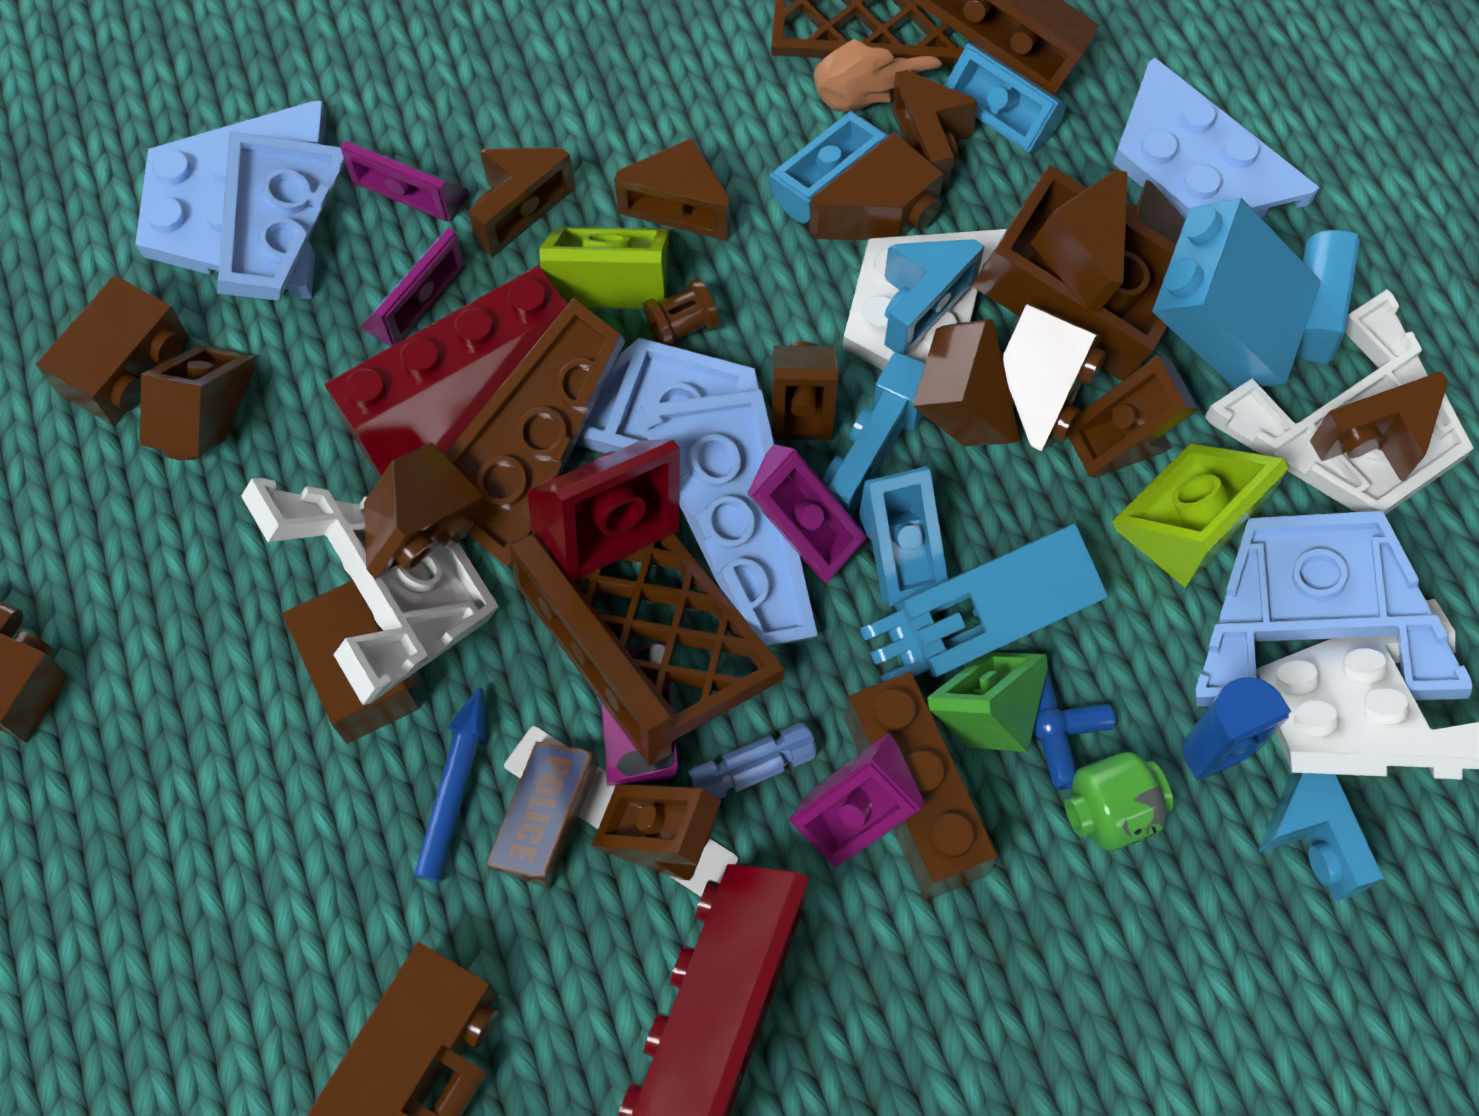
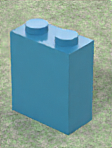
M1242 198L1190 207L1152 312L1234 389L1252 378L1260 387L1286 385L1321 280Z

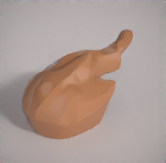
M855 38L825 57L815 68L813 77L820 98L832 110L847 113L866 108L874 103H891V91L894 89L896 72L908 70L916 74L924 70L937 69L942 66V63L933 56L894 59V56L888 49L869 47Z

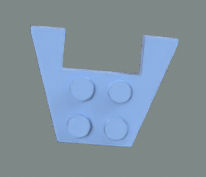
M322 101L308 102L148 149L135 243L144 258L211 275L213 270L219 271L229 131L324 145L327 114ZM310 242L306 243L285 287L290 296L301 299H312L315 253Z
M1383 511L1248 518L1226 589V598L1210 640L1208 656L1203 672L1200 674L1197 682V707L1210 706L1220 691L1235 679L1243 677L1257 678L1254 646L1256 641L1395 636L1398 641L1401 676L1415 700L1469 699L1472 691V682L1464 665L1460 666L1447 642L1448 634L1438 615L1432 614L1418 587L1419 579Z

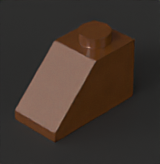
M893 132L811 198L809 233L816 239L869 240L872 238L905 236L915 226L921 229L933 220L941 207L939 198L944 173Z
M796 342L789 346L773 345V439L832 440L838 384L835 346H818L811 342Z
M198 345L142 373L140 445L164 450V455L168 458L188 461L201 458L203 454L227 439L255 369L256 356Z

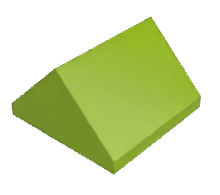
M555 226L539 248L541 269L567 305L575 298L586 308L643 309L644 301L651 298L657 302L666 299L669 229Z
M1190 443L1112 523L1118 533L1186 588L1246 526L1248 518H1254L1263 509L1289 467L1285 459L1280 457Z

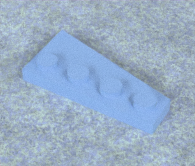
M762 389L642 405L635 413L648 440L673 439L680 447L679 505L721 592L767 648L806 641L817 637L818 634L800 555L747 495L765 454L774 445Z

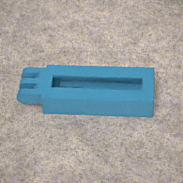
M1074 523L1059 528L894 603L896 612L859 629L864 641L878 638L887 631L890 634L892 642L871 651L870 654L875 664L899 655L903 665L894 667L881 675L883 682L908 672H912L913 677L923 672L926 677H937L1108 598V595L1080 532ZM970 598L975 608L972 610L974 616L979 617L981 624L942 641L941 638L966 626L959 612L953 613L935 623L931 615Z

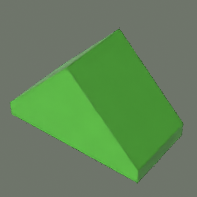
M989 652L979 657L927 697L929 710L968 748L1028 752L1048 668L1046 654Z

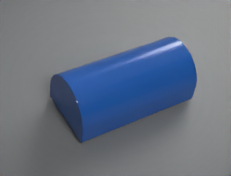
M1243 677L1229 682L1220 691L1189 731L1184 741V758L1196 780L1200 778L1201 780L1207 779L1253 757L1287 721L1292 711L1275 687L1258 678Z

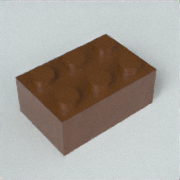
M1049 164L971 286L1021 317L1026 304L1039 305L1104 334L1099 348L1106 351L1107 354L1101 368L1117 379L1124 381L1153 352L1167 327L1152 310L1177 244L1126 213L1123 284L1099 312L1087 310L1031 245V242L1051 213L1087 189Z

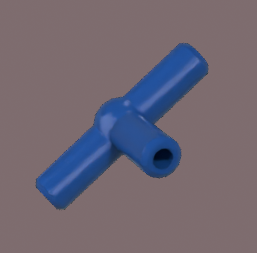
M1047 669L1033 733L1041 741L1053 787L1058 790H1067L1072 788L1074 775L1077 772L1067 736L1112 730L1116 725V714L1113 707L1109 704L1059 710Z

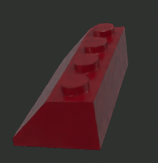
M539 265L324 383L340 419L379 479L392 460L431 442L445 455L567 306V303Z
M727 864L720 883L708 880L695 915L696 920L705 923L695 948L687 945L682 947L670 979V986L679 989L670 1016L658 1012L645 1043L643 1054L653 1057L643 1085L631 1082L618 1116H730L805 908L808 876L792 871Z

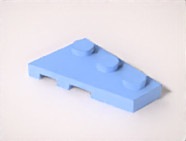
M229 131L217 285L218 294L279 301L346 163L340 147Z

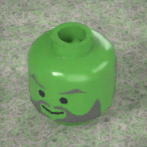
M1121 752L1078 769L1072 783L1073 796L1065 799V810L1075 833L1079 837L1089 835L1100 848L1108 851H1117L1158 835L1165 827L1166 814L1173 809L1172 792L1160 767L1154 761L1149 760L1145 762L1137 754L1131 752Z

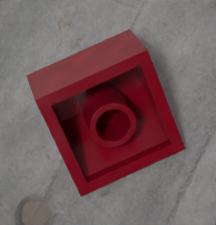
M673 439L638 441L618 451L605 453L591 463L564 475L551 477L541 485L527 490L531 532L569 583L679 532L680 447Z

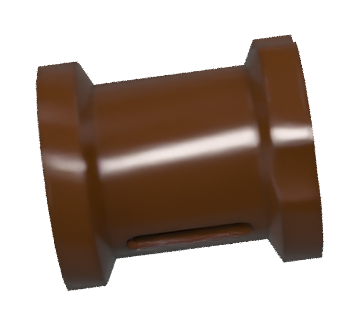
M700 279L689 282L687 290L657 302L651 298L643 302V310L649 328L656 342L674 347L675 340L705 328L711 332L720 327L718 312L713 299Z

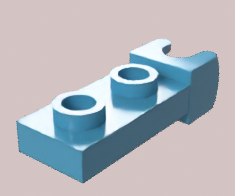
M894 353L876 382L872 410L864 407L854 423L849 440L854 442L845 459L838 455L834 457L822 480L823 484L851 517L862 500L865 481L875 478L902 429L904 428L913 433L924 415L913 406L925 364L907 355Z

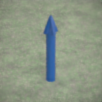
M480 687L473 692L447 728L453 731L451 734L453 738L414 877L424 881L441 882L479 742H487L484 693Z

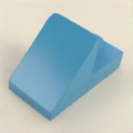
M975 239L901 243L891 245L888 248L885 279L898 288L899 291L891 299L885 310L884 316L888 319L885 346L895 353L907 355L971 287L979 273L984 245Z
M925 466L865 481L857 525L872 540L882 601L889 606H894V603L947 580L948 576L930 468Z
M1291 772L1260 843L1259 852L1307 838L1310 844L1308 856L1312 870L1321 884L1329 886L1335 902L1359 895L1383 880L1382 873L1336 774Z

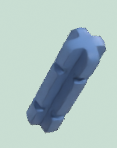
M797 723L779 731L781 736L775 740L769 735L722 755L723 760L719 764H715L711 760L692 768L689 772L692 788H703L717 798L722 799L727 796V790L732 787L738 792L784 772V767L788 763L796 767L814 759L817 755L816 742L806 724Z

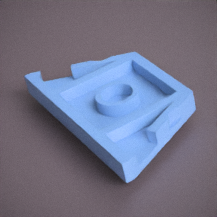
M1153 58L1149 62L1113 161L1114 165L1120 170L1128 172L1127 175L1142 188L1145 180L1153 182L1185 220L1190 207L1242 198L1259 217H1264L1270 207L1295 202L1297 208L1308 206L1314 200L1320 188L1158 59Z
M638 338L619 355L618 361L612 367L575 445L608 453L618 451L638 441H646L648 438L635 413L642 405L759 390L755 368Z

